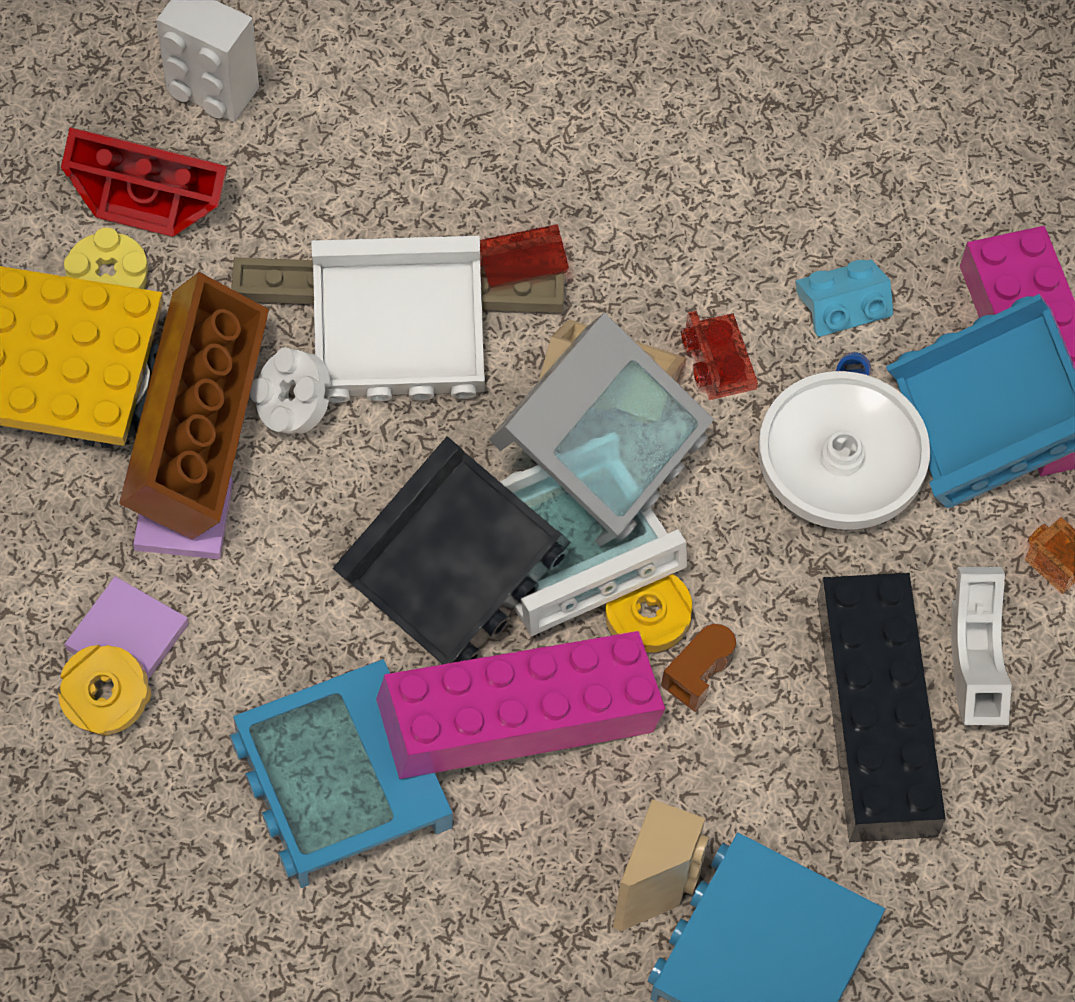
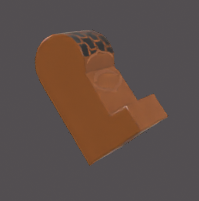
M711 624L704 627L664 670L661 687L696 712L706 701L709 685L706 683L715 672L726 669L732 662L736 647L734 633L730 628L722 624Z

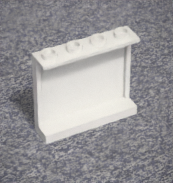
M480 236L311 241L314 280L315 355L325 364L330 376V385L325 384L324 398L329 399L331 403H342L349 401L350 396L367 395V400L380 402L391 400L392 395L409 394V398L413 400H428L434 398V394L451 393L453 398L468 399L477 395L476 392H485Z

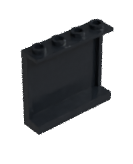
M446 436L332 569L359 590L442 665L479 658L481 655L480 647L490 636L494 638L506 628L510 621L508 615L518 603H521V598L535 593L539 587L537 581L548 569L553 571L563 562L568 553L566 548L571 542L465 453L459 445Z

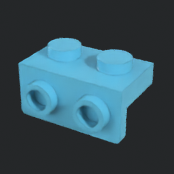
M872 259L856 260L845 267L830 271H816L809 277L795 280L796 292L812 312L813 329L819 337L893 315L891 281Z

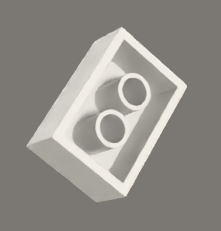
M170 0L156 19L166 90L181 102L189 100L203 107L205 112L214 118L224 117L235 122L259 89L253 18L216 0Z

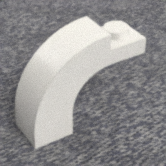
M958 567L956 600H952L951 646L956 699L964 725H1009L1012 684L1005 669L1002 653L1001 621L1005 573L1002 567Z

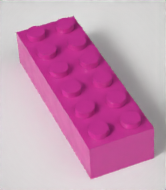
M1045 226L967 242L960 263V269L979 318L985 315H996L1010 308L1020 298L1034 297L1040 294L1053 311L1075 366V300ZM1075 452L1038 468L1040 477L1075 469Z
M639 631L384 674L376 698L399 779L654 732L665 711V706Z

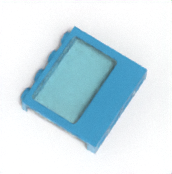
M384 659L233 716L235 733L230 734L229 737L238 760L247 758L252 770L245 773L249 788L255 799L263 797L268 809L262 812L267 831L271 838L279 835L285 849L278 852L280 862L287 878L295 875L300 888L309 885L308 873L432 825L436 835L452 829L453 813L435 773L399 779L376 701L384 674L390 673Z

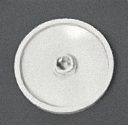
M832 371L801 379L785 389L774 400L762 423L758 443V456L762 474L769 488L779 501L793 513L807 521L824 527L843 530L862 529L876 526L892 519L911 504L920 491L928 470L930 442L927 429L918 411L898 390L868 375L855 372Z

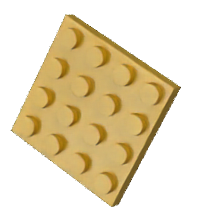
M0 266V426L125 446L164 301L162 292Z

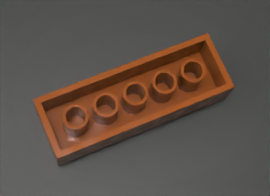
M197 272L172 292L119 501L120 505L192 540L220 523L269 313L268 308L201 272Z

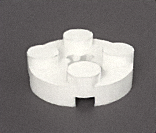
M284 347L278 350L266 362L259 377L252 382L250 397L252 401L256 402L257 412L261 420L271 430L287 434L305 433L313 429L320 422L327 410L329 399L324 398L325 384L330 385V376L325 364L316 355ZM296 383L293 389L295 398L292 400L289 399V389L292 384Z

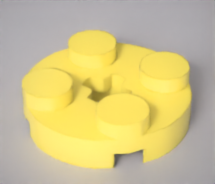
M101 228L95 234L80 240L70 250L64 260L66 277L144 289L146 286L148 265L144 250L135 240L124 234L117 233L112 228ZM114 264V275L110 276L107 273L102 276L97 275L100 272L99 266Z

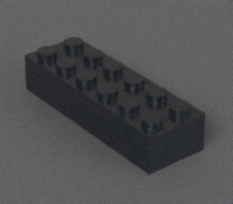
M910 572L823 577L817 602L849 843L938 837L946 817Z

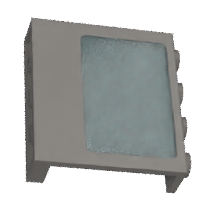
M604 312L586 326L488 440L500 451L513 442L517 443L604 527V530L594 540L601 547L614 538L618 542L622 541L635 528L637 523L633 520L634 516L639 510L642 512L647 511L658 500L661 493L657 488L663 481L669 483L681 472L685 465L680 460L687 452L690 455L693 454L704 444L708 438L704 431L713 422L714 418Z

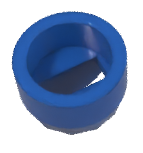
M851 352L840 359L836 371L855 372L870 376L871 364L869 359L862 353ZM863 364L864 368L845 370V365Z

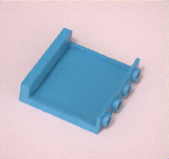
M1040 294L1034 297L1020 298L1010 308L996 315L982 316L972 326L957 333L944 334L936 339L934 344L919 351L906 352L896 362L886 366L887 371L896 379L901 394L912 403L925 424L930 442L929 469L934 479L929 483L934 497L946 508L959 505L1075 452V366L1053 311Z
M737 832L730 846L723 842L719 847L711 864V867L716 869V872L710 883L702 880L690 902V905L696 908L690 920L686 921L681 918L669 940V943L675 947L668 960L660 957L656 962L647 981L653 985L650 1000L657 1002L661 996L670 1002H839L886 908Z

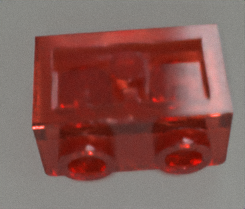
M697 311L688 312L686 327L681 328V339L686 353L693 352L696 361L693 364V375L697 387H705L709 400L757 390L758 381L734 313L700 320Z

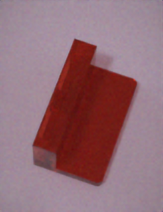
M558 224L480 240V266L484 268L487 284L490 288L568 272L569 265Z

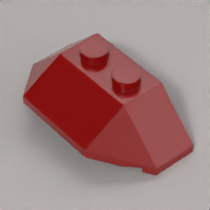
M69 127L61 163V169L71 180L77 192L96 218L172 237L180 234L219 207L228 170L226 165L199 157Z

